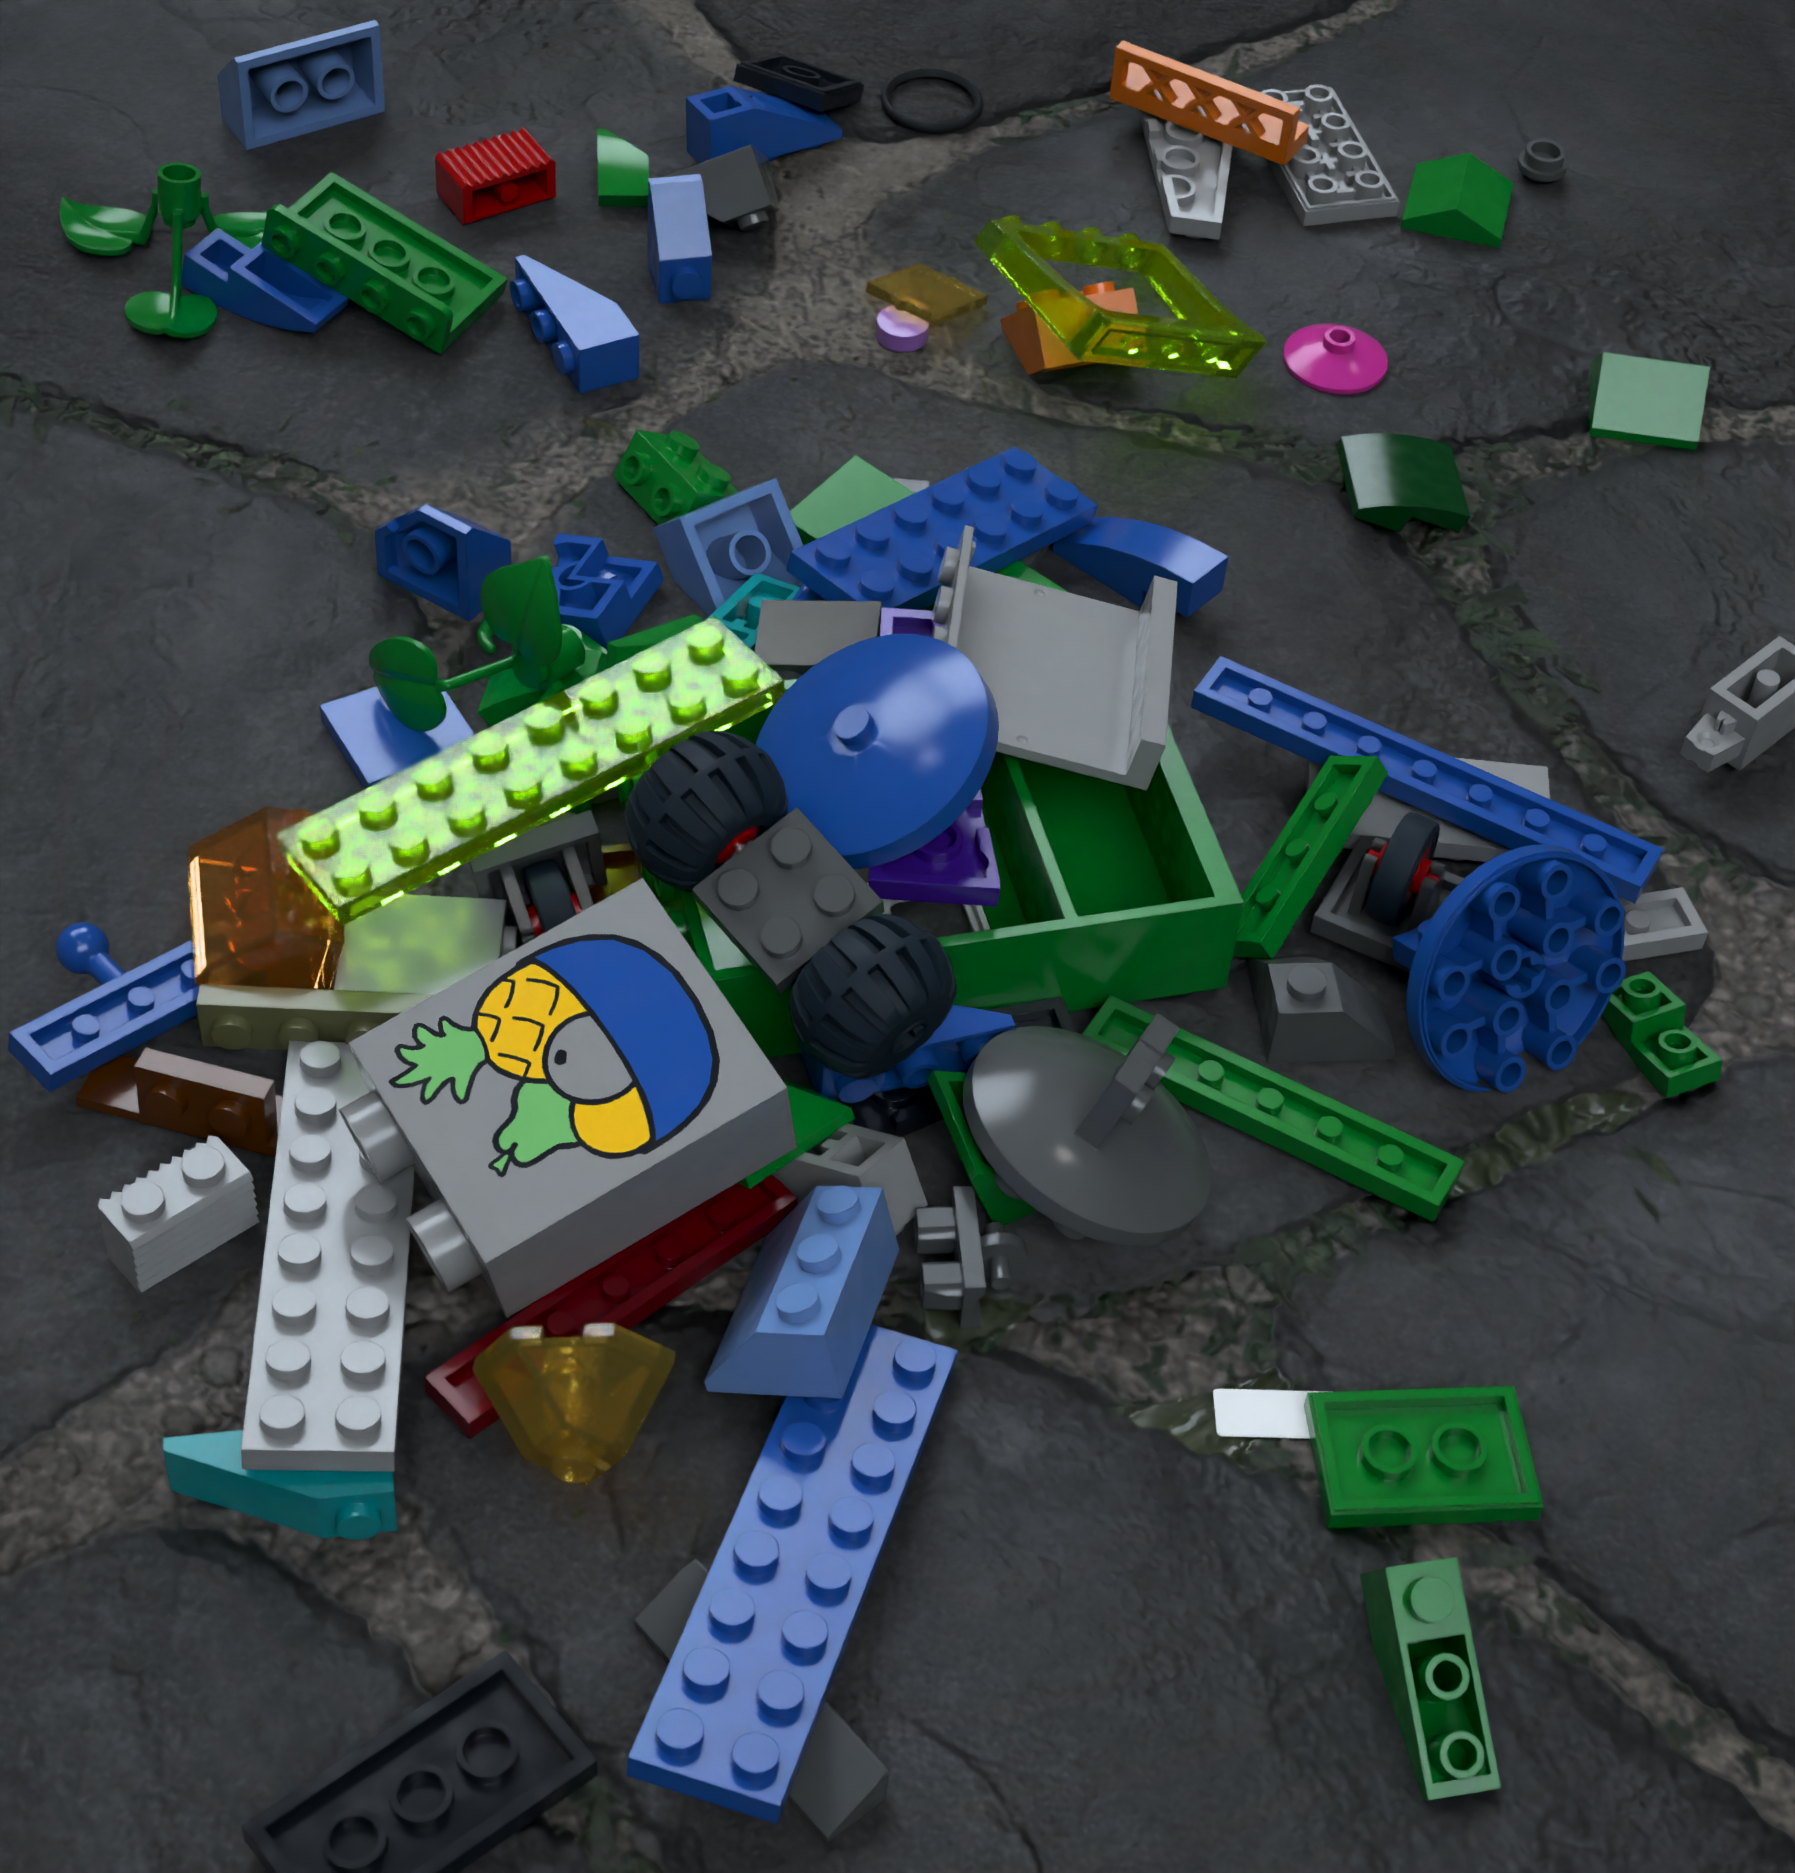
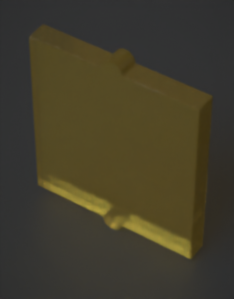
M921 263L867 282L865 291L895 306L896 310L906 311L935 326L985 306L988 295L959 282L957 278L948 277Z

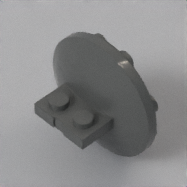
M1157 1012L1126 1056L1093 1038L1076 1032L1046 1026H1028L1007 1030L988 1041L967 1071L963 1086L962 1103L971 1133L984 1157L995 1170V1181L998 1187L1012 1198L1023 1199L1037 1211L1051 1219L1057 1230L1071 1239L1081 1240L1089 1237L1116 1245L1150 1246L1172 1240L1182 1234L1199 1215L1208 1200L1211 1189V1167L1206 1147L1194 1122L1177 1099L1160 1083L1176 1059L1166 1052V1049L1180 1028Z

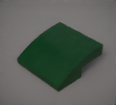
M1388 433L1342 436L1337 442V451L1353 517L1397 532H1401L1412 517L1458 533L1469 520L1470 513L1451 445L1417 436Z

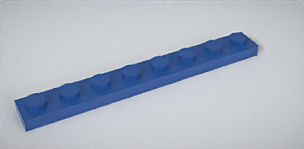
M1222 656L1218 658L1193 692L1192 709L1319 765L1324 766L1330 755L1377 756L1388 772L1378 791L1512 850L1523 846L1541 844L1569 849L1596 864L1610 879L1618 897L1634 904L1659 864L1663 848Z

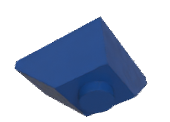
M424 504L382 524L375 530L378 575L468 622L483 610L480 597L483 580L488 574L498 568L512 564L510 540L465 517L428 504Z

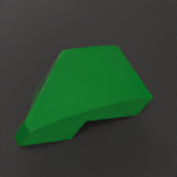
M597 129L598 207H648L649 155L606 129Z

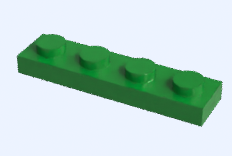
M1329 756L1241 895L1244 905L1233 952L1234 957L1273 959L1279 948L1284 944L1290 930L1313 897L1318 885L1337 855L1342 851L1348 837L1365 810L1370 806L1373 797L1388 775L1387 770L1377 756Z

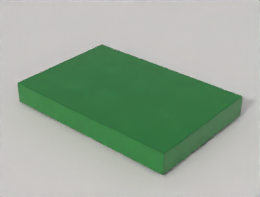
M1514 1386L1307 1393L1304 1409L1327 1528L1539 1520L1544 1506Z

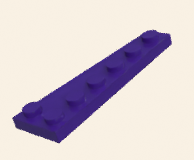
M881 607L879 636L917 634L931 637L934 626L941 627V624L931 622L933 611ZM981 788L965 811L946 830L929 843L894 861L868 867V885L880 899L998 907L1000 878L990 830L985 826L982 812L983 797Z

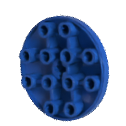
M1541 844L1519 847L1502 853L1479 866L1454 888L1432 919L1425 920L1417 928L1392 938L1393 959L1410 969L1406 1006L1410 1034L1418 1053L1433 1071L1465 1090L1477 1093L1492 1090V1088L1477 1084L1480 1079H1483L1499 1091L1508 1093L1515 1090L1522 1083L1526 1074V1064L1522 1058L1517 1056L1519 1053L1526 1051L1552 1070L1564 1069L1572 1062L1577 1048L1598 1022L1612 992L1621 985L1626 973V966L1622 960L1625 935V909L1620 903L1612 882L1603 870L1583 856L1560 846Z

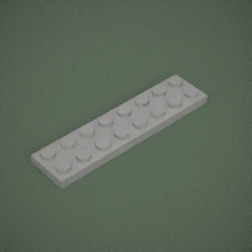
M289 1041L241 1445L242 1469L378 1472H394L411 1246V1230L405 1218L413 1214L416 1171L411 1165L381 1183L351 1136L339 1109L369 1093L352 1050L349 1044H345V1042Z

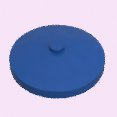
M917 634L883 635L847 646L826 657L804 673L776 703L768 715L755 745L771 757L784 781L788 799V813L797 807L853 869H862L894 861L923 847L939 836L965 811L977 795L990 771L998 743V712L990 688L972 662L955 647L929 636Z

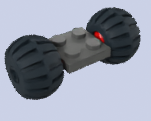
M717 730L704 731L690 736L687 740H683L671 747L665 755H661L651 764V768L643 773L628 797L624 813L629 844L637 859L650 874L663 883L692 892L694 900L779 995L794 984L789 1000L793 1027L812 1058L833 1072L853 1079H867L887 1072L896 1067L899 1062L906 1060L941 1026L953 1006L957 993L953 968L942 945L932 934L913 921L893 914H882L885 911L880 897L797 807L788 813V799L784 781L771 757L764 750L744 737Z

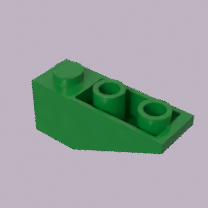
M1457 1557L1385 1567L1360 1574L1373 1650L1423 1800L1500 1789V1779Z

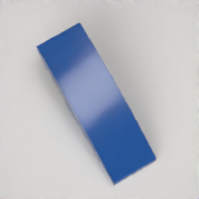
M217 228L184 254L182 286L197 295L209 297L215 305L231 313L264 325L291 331L315 333L348 305L349 298L262 246V241L253 249H250L220 228Z
M1094 517L1090 525L1056 541L1053 545V553L1139 607L1144 602L1154 575L1177 581L1176 611L1186 618L1223 590L1229 556L1209 545L1173 529L1141 520L1118 517Z

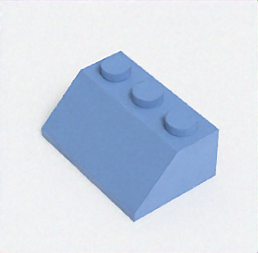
M376 20L233 58L217 75L222 120L246 150L385 112L380 25Z
M844 1185L816 1186L767 1235L704 1380L707 1392L843 1398L899 1252L883 1188L849 1187Z

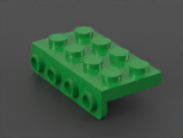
M332 171L291 207L287 208L281 204H275L266 213L262 246L439 354L445 351L505 292L508 278Z

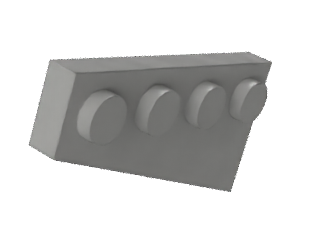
M1138 110L1169 233L1185 235L1192 239L1209 238L1220 240L1232 145Z

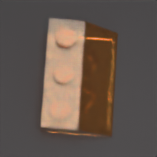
M266 806L190 845L186 857L195 985L214 984L330 990L345 943L330 815L313 813L304 809L290 810Z

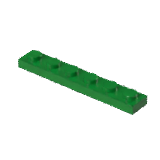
M1110 995L1082 1035L1102 1042L1126 1056L1155 1016ZM1182 1028L1178 1030L1166 1049V1052L1176 1059L1160 1083L1166 1087L1177 1101L1427 1220L1435 1221L1461 1176L1465 1163L1464 1160Z

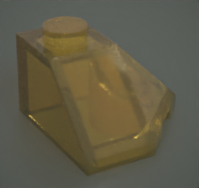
M615 1323L585 1324L583 1336L544 1338L545 1333L542 1326L511 1327L475 1358L473 1372L525 1460L550 1470L561 1480L588 1486L626 1457L674 1365L676 1351Z

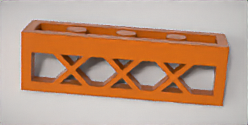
M1122 41L1116 46L1110 99L1283 166L1307 142L1310 125L1298 121L1300 107L1126 41Z

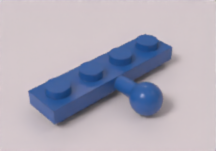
M88 922L71 924L58 936L56 941L57 958L68 971L81 975L90 974L101 986L10 1031L8 1051L50 1093L198 1015L196 1003L200 984L254 986L265 980L267 961L229 924L224 923L126 973L109 956V940L102 929Z

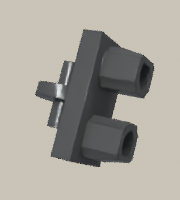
M953 1186L951 1205L915 1208L913 1225L916 1254L951 1253L952 1257L951 1262H921L919 1273L921 1309L958 1310L960 1328H981L982 1320L979 1299L986 1292L985 1278H990L992 1288L996 1290L1006 1289L1012 1284L1011 1276L1019 1273L1028 1262L1026 1242L1017 1235L1005 1233L1002 1223H988L984 1227L985 1235L980 1237L973 1186Z

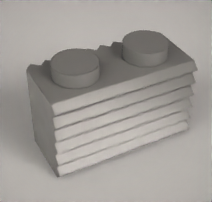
M208 1136L206 1143H196L195 1148L191 1150L184 1149L183 1157L172 1156L171 1164L160 1163L159 1171L148 1170L147 1178L136 1177L135 1183L131 1185L124 1184L122 1192L112 1191L110 1199L99 1200L98 1211L107 1257L139 1293L144 1292L260 1222L257 1217L259 1213L255 1207L257 1203L254 1199L256 1195L253 1191L255 1187L252 1183L254 1178L250 1171L218 1136Z

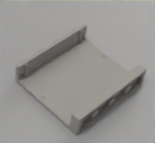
M965 525L957 549L947 546L943 555L937 581L947 584V587L941 585L936 597L931 622L941 624V627L934 626L931 637L941 640L963 653L972 662L990 688L996 703L999 722L996 752L1147 791L1166 747L1178 582L1154 575L1140 611L982 570L969 566L976 548V542L972 541L974 527Z

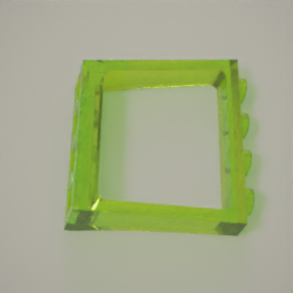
M1009 215L1000 220L990 219L974 240L976 245L1079 361L1237 378L1267 344L1264 336L1242 322L1222 305L1164 244L1141 241L1136 233L1130 232L1119 237L1102 235L1097 227H1088L1076 232L1063 230L1061 224L1057 221H1049L1040 226L1023 224L1019 216ZM1043 259L1137 272L1147 278L1179 319L1104 309L1070 285Z

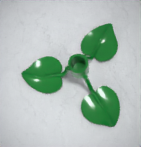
M179 162L164 164L158 168L157 189L151 191V204L146 215L118 207L85 205L67 199L64 196L60 202V224L64 236L78 250L95 255H122L131 250L133 243L139 245L146 244L152 236L153 225L157 215L159 214L163 217L164 224L172 228L171 294L149 291L131 297L125 305V318L132 327L142 332L154 335L166 333L169 336L178 338L202 336L211 331L217 322V308L209 297L196 294L181 295L183 229L194 226L196 219L202 215L209 234L220 228L248 248L253 249L262 241L267 213L231 212L213 217L209 208V194L201 193V171L191 164Z
M548 555L538 556L521 563L502 566L488 574L481 585L480 597L485 619L492 632L499 639L512 643V652L514 654L510 657L449 679H438V666L434 654L427 646L413 638L393 636L379 642L371 649L369 665L374 671L373 678L380 695L398 720L407 727L417 731L433 730L445 720L447 706L441 691H450L513 668L519 682L524 686L544 689V694L520 729V737L523 743L510 747L506 752L505 761L510 782L522 802L545 820L553 815L564 812H572L577 815L589 810L592 811L588 778L582 761L574 747L565 738L553 731L539 730L535 733L537 724L554 698L565 691V686L561 679L582 667L586 657L584 645L577 633L568 626L561 625L558 595Z

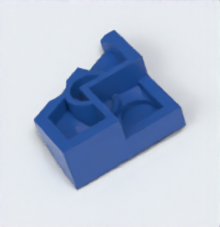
M559 533L554 539L558 564L557 567L552 568L558 595L561 624L572 625L607 650V642L624 637L664 581L659 564L654 561L609 556L603 538Z

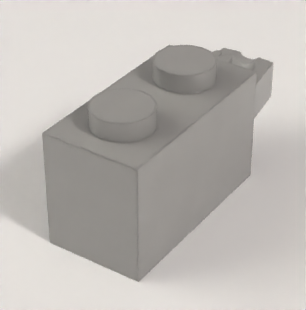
M1778 636L1709 689L1699 721L1685 736L1680 754L1687 760L1694 761L1699 768L1706 772H1710L1725 763L1740 771L1794 729L1795 645Z

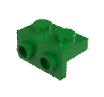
M636 430L614 472L615 480L658 525L739 492L730 483L731 476L721 467L710 463L699 452L700 445L693 438L679 431H671L668 435Z

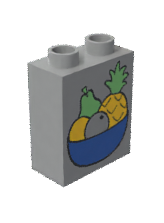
M643 878L349 1042V1046L369 1093L339 1109L351 1136L381 1183L412 1165L430 1193L434 1202L405 1219L417 1244L445 1290L449 1293L480 1275L506 1318L797 1148L787 1086Z

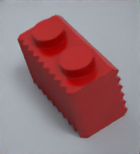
M523 127L518 132L512 130L509 135L504 132L499 136L494 135L491 140L485 138L482 143L476 140L472 146L467 143L463 149L459 146L452 150L448 148L444 154L439 151L435 156L436 191L438 197L442 198L443 204L446 203L448 209L451 208L452 214L456 215L457 220L461 221L462 226L556 197V162L528 130Z

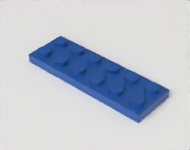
M1014 446L791 551L786 571L826 601H881L884 608L922 610L935 603L941 585L947 587V584L937 581L940 565L947 546L957 549L965 525L974 527L972 541L976 542V548L969 566L995 573L1090 525L1093 522L1098 505L1081 494L1073 484L1060 479L1040 465L1032 455Z

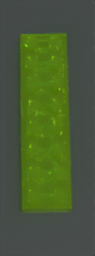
M713 616L276 833L275 836L280 853L340 924L344 926L650 769L651 764L661 755H665L671 747L683 740H687L690 736L704 731H724L775 705L785 693L784 680L716 616Z

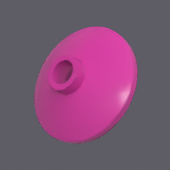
M1315 324L1301 328L1287 339L1283 350L1284 365L1297 381L1309 388L1328 394L1351 395L1368 391L1381 383L1388 368L1387 354L1377 340L1361 330L1340 324Z

